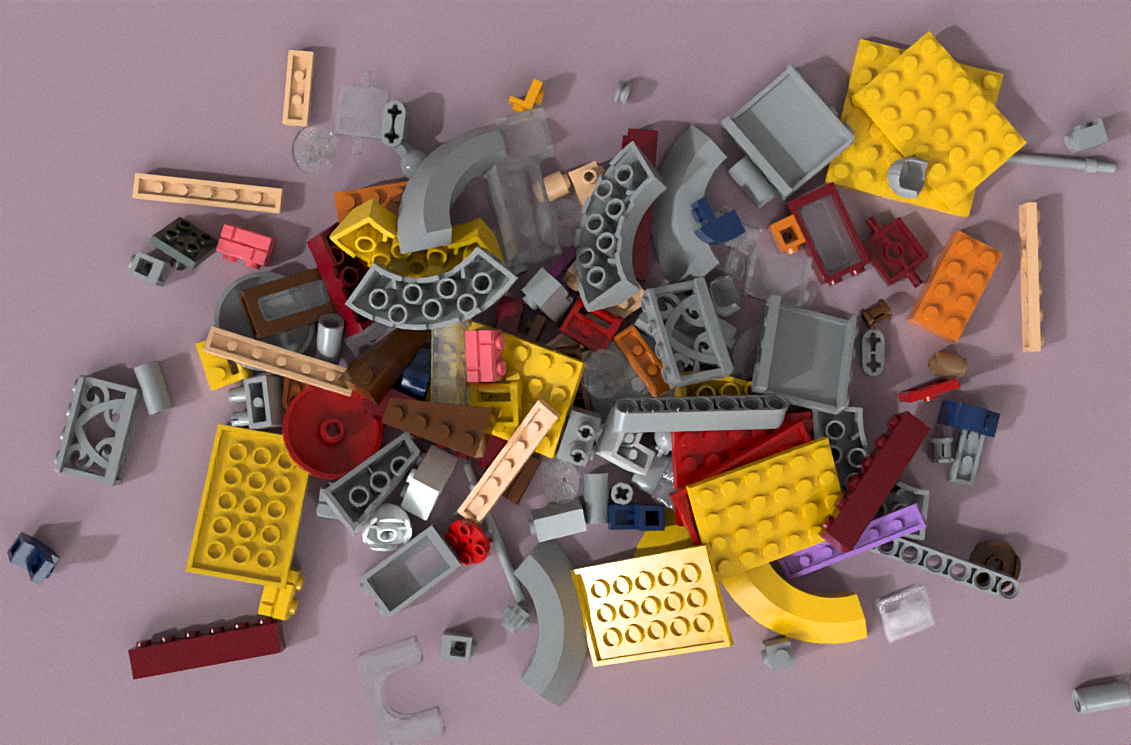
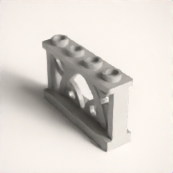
M699 277L694 278L692 281L646 289L641 298V307L644 312H647L649 319L648 330L651 336L654 335L656 342L655 353L657 358L661 359L663 379L665 383L669 384L670 390L713 379L727 378L734 369L705 278ZM690 292L691 296L682 302L676 296V294ZM661 297L668 298L675 304L676 308L674 309L669 303H663L666 311L661 312L657 300ZM692 311H696L697 319H692L689 316ZM680 316L689 325L701 327L702 333L695 339L692 350L671 336L674 325ZM705 342L707 350L701 347V353L698 352L699 343ZM689 360L693 361V370L690 374L683 375L678 372L677 361H681L684 364L683 369L688 366ZM699 363L713 365V370L698 373Z
M79 375V378L75 380L73 385V393H75L73 402L67 408V425L63 428L60 436L62 445L55 455V471L110 486L120 485L143 398L141 389L89 375ZM94 386L99 387L104 393V402L101 403V399L96 393H94L95 399L89 401L87 398L89 389ZM109 388L126 392L125 399L111 400ZM111 409H113V415H115V413L120 414V419L118 422H114L112 420L110 412ZM104 412L107 424L116 431L115 437L103 439L94 447L84 425L93 417ZM106 444L112 446L110 454L106 453V449L103 450L102 454L100 453ZM75 450L80 453V457L77 460H82L87 455L90 457L88 462L82 467L74 466L71 461ZM96 462L99 466L106 469V473L103 475L88 470Z

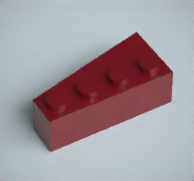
M336 222L310 239L307 244L336 310L344 320V328L347 335L351 337L364 331L375 322L345 305L370 267L367 266L368 263L359 257H351L329 238L331 233L339 226V223Z

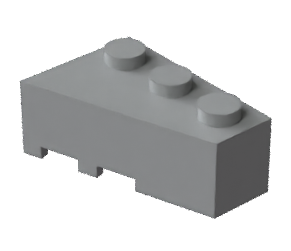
M543 267L522 289L524 295L522 299L525 304L534 312L538 308L559 328L575 304L574 299L568 296L569 293Z

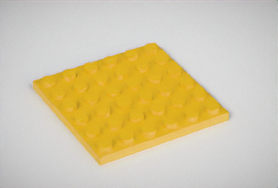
M860 39L839 118L842 124L846 122L853 129L855 140L851 146L828 164L824 183L834 182L835 186L963 218L969 217L976 188L953 208L949 209L926 181L917 198L901 197L889 187L887 181L888 168L892 163L904 156L852 97L906 50ZM958 63L996 107L1004 74Z

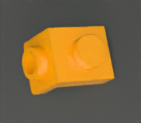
M533 79L524 101L510 96L509 105L512 106L511 109L522 115H525L526 112L532 115L536 104L541 105L546 91H543V82Z

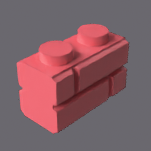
M225 223L216 251L223 254V259L236 263L239 258L247 261L245 266L260 270L261 266H269L277 239Z
M501 329L465 331L467 382L503 380V375L506 373V363L502 360L505 337L501 335Z

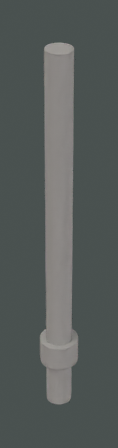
M1015 153L1006 161L1009 163L1080 169L1085 173H1094L1095 171L1114 173L1116 169V163L1097 161L1096 158L1080 160Z
M471 462L463 465L470 483L468 484L470 492L480 481ZM490 510L484 519L516 603L526 600L518 578L513 574L514 568Z

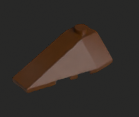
M394 329L355 358L338 381L379 405L434 329Z

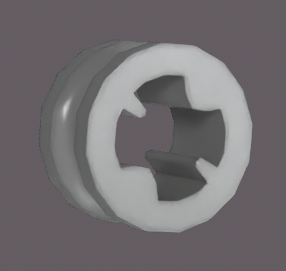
M619 81L614 103L621 101L623 105H626L631 84L624 85L623 81Z

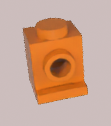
M794 214L767 227L780 254L785 251L787 255L801 250L800 244L806 242ZM784 233L790 235L789 242L783 240L782 235Z

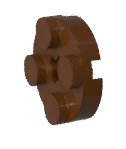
M989 540L975 546L969 560L989 566V563L997 558L996 561L1000 564V568L996 569L1012 575L1016 580L1018 579L1021 571V561L1009 544L998 540ZM979 573L976 577V582L984 583L988 579V573ZM1003 582L1001 585V590L1005 589L1012 582Z

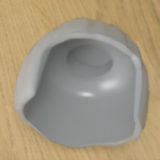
M902 157L896 160L887 171L889 187L901 197L917 198L925 183V171L928 161L918 157Z
M722 275L707 283L715 313L718 317L730 316L741 309L740 295L734 285L732 275Z

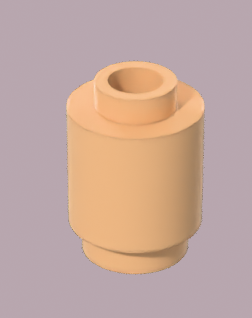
M560 170L538 180L539 183L534 185L541 203L545 201L549 203L569 194L568 188L572 187L567 174L561 175Z

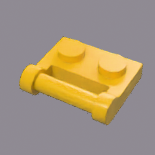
M206 340L196 343L211 390H216L254 376L252 369L237 364L239 373L234 375L229 359L203 352Z
M513 380L511 383L471 382V406L500 409L494 427H519L522 423V382L520 380ZM482 393H510V401H481Z

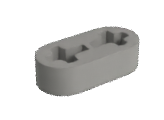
M871 329L863 332L860 336V368L864 374L876 376L882 373L885 366L884 336L880 331ZM871 334H873L874 338L878 339V343L873 344V351H871V344L866 343V338H869ZM871 354H873V361L878 363V367L874 368L873 372H871V368L866 366V363L871 362Z

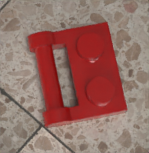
M579 296L560 327L559 332L598 355L603 356L624 318L620 315L615 316L604 309L591 311L590 313L611 324L608 330L579 313L582 308L586 310L581 296Z

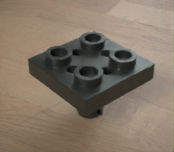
M179 217L155 233L150 243L172 257L170 266L174 267L175 262H177L174 269L180 271L184 270L186 266L193 270L217 252L216 248L219 241L192 225L188 220Z

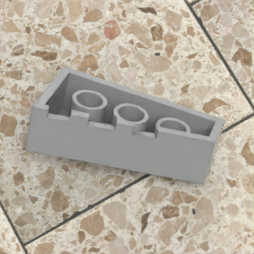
M406 432L323 491L325 501L353 537L358 534L371 515L383 504L417 463L421 451Z

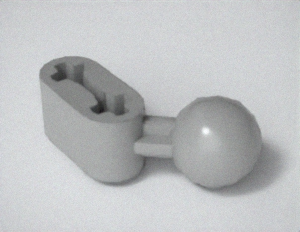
M394 100L388 102L383 111L381 140L388 148L399 155L401 158V171L406 178L410 179L414 171L428 155L424 151L413 150L408 144L410 112L400 101ZM398 110H400L402 113L398 114L395 118L393 114L398 113ZM395 134H397L399 138L391 142L390 138H394Z
M671 432L654 433L656 444L651 442L648 449L655 452L648 472L646 476L634 473L629 484L652 495L672 457V453L669 452L672 451Z

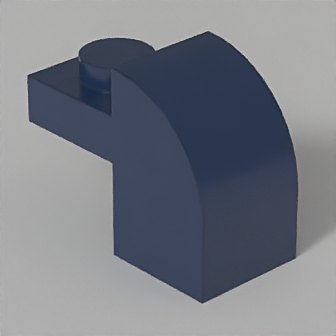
M706 197L691 204L692 216L702 226L694 231V233L703 242L711 245H721L746 232L735 210L717 219Z
M424 347L419 349L405 369L400 388L401 393L425 401L439 352Z
M942 400L937 424L994 438L1000 413L965 403Z
M652 503L608 504V529L665 531V505Z
M23 532L19 534L7 551L9 561L28 570L31 581L38 585H41L45 578L47 579L51 576L55 564L60 559L57 553L50 547Z

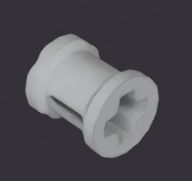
M953 437L930 438V442L933 443L934 453L931 463L954 462V458L951 456Z
M618 481L612 485L610 494L615 503L625 505L632 500L633 490L628 483ZM620 486L622 489H628L625 493L627 497L624 499L620 496L615 497L618 493L617 488Z

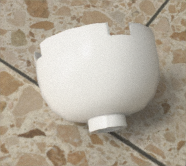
M390 503L380 505L362 528L363 542L368 543L369 548L376 551L395 550L398 544L404 542L405 545L412 537L409 516L401 507Z

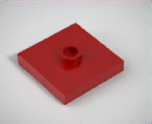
M946 378L899 392L897 395L900 402L913 403L922 399L924 402L937 399L938 394L960 388L958 379Z

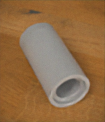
M747 156L743 157L728 171L730 176L759 209L778 194Z
M324 314L319 318L315 359L339 365L344 320L341 316Z
M154 361L135 367L134 371L149 416L173 409L174 407L159 362Z
M583 473L585 523H608V473Z
M1124 681L1072 690L1073 705L1079 715L1126 707L1131 704L1130 692Z

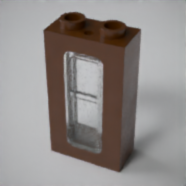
M318 267L243 289L239 293V298L253 337L258 341L317 323L324 314L339 315Z

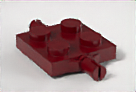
M874 215L869 217L865 222L873 231V234L862 245L871 265L887 286L907 276L914 288L918 287L923 281L915 270L922 261L929 257L928 253L900 217L882 227Z

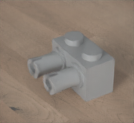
M261 376L244 379V387L230 388L228 390V395H236L229 397V401L232 404L246 401L247 411L233 412L231 414V419H239L231 421L233 427L249 426V429H267L283 425L285 412L282 405L283 395L280 377Z
M572 405L556 458L571 462L574 465L586 467L587 461H592L595 455L596 446L593 445L595 437L601 436L604 423L601 422V414Z

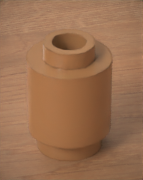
M935 351L933 355L929 356L927 368L930 370L931 375L963 378L967 369L966 358H961V355Z

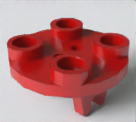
M461 518L455 520L449 526L448 532L445 534V541L452 546L463 564L469 566L472 563L478 564L486 560L490 555L492 539L487 537L484 530L478 524L469 519Z

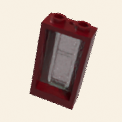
M834 182L791 200L784 205L789 216L794 214L806 242L802 243L803 248L821 285L827 282L829 287L843 281L841 276L849 272L851 276L857 275L865 271L864 265L871 263Z

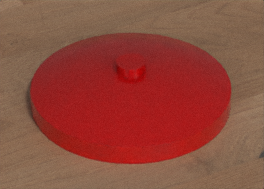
M310 385L299 392L287 408L282 425L284 445L293 462L306 473L321 479L338 480L379 451L383 439L382 417L379 416L378 420L364 415L365 409L361 408L365 397L353 390L349 397Z

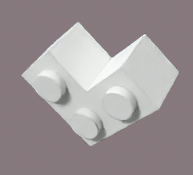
M612 406L601 436L595 445V453L627 471L646 476L655 452L639 444L643 432L622 433L614 429L612 423L615 407Z
M433 445L427 453L422 452L416 463L419 466L418 469L413 468L406 480L408 483H406L400 494L404 498L400 507L426 521L452 474L458 458Z

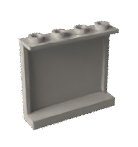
M790 64L785 72L732 117L727 116L721 122V129L741 152L750 159L784 201L851 146L855 140L853 129L846 122L844 124L841 123L837 118L838 113L835 108L830 104L826 105L820 99L822 95L815 86L810 87L805 82L806 77L798 67L794 69Z
M772 294L764 304L750 394L779 395L785 398L789 404L837 415L844 408H847L850 401V394L847 391L848 385H850L853 378V371L850 368L851 362H853L856 355V348L853 345L854 339L857 338L859 332V325H856L857 315H853L849 320L789 306L780 303L781 296Z

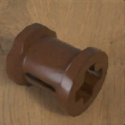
M882 298L878 300L877 304L868 309L862 308L859 310L860 316L868 329L874 328V324L885 318H892L891 310Z

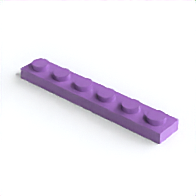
M915 502L872 519L851 552L842 553L830 543L824 541L779 558L778 562L787 581L923 529L927 527V523L918 503Z

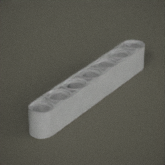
M779 395L622 398L615 403L612 425L614 429L622 433L776 429L783 424L788 402Z
M904 536L892 540L891 547L883 549L880 546L869 549V551L1002 599L1012 600L1020 593V584L1008 573ZM908 546L916 548V553L912 557L903 555L904 549ZM931 555L940 556V562L935 566H930L927 563ZM961 563L964 565L962 573H952V567L955 564ZM981 572L988 573V579L984 583L976 582V577ZM1011 581L1012 588L1007 592L1001 591L1002 583Z

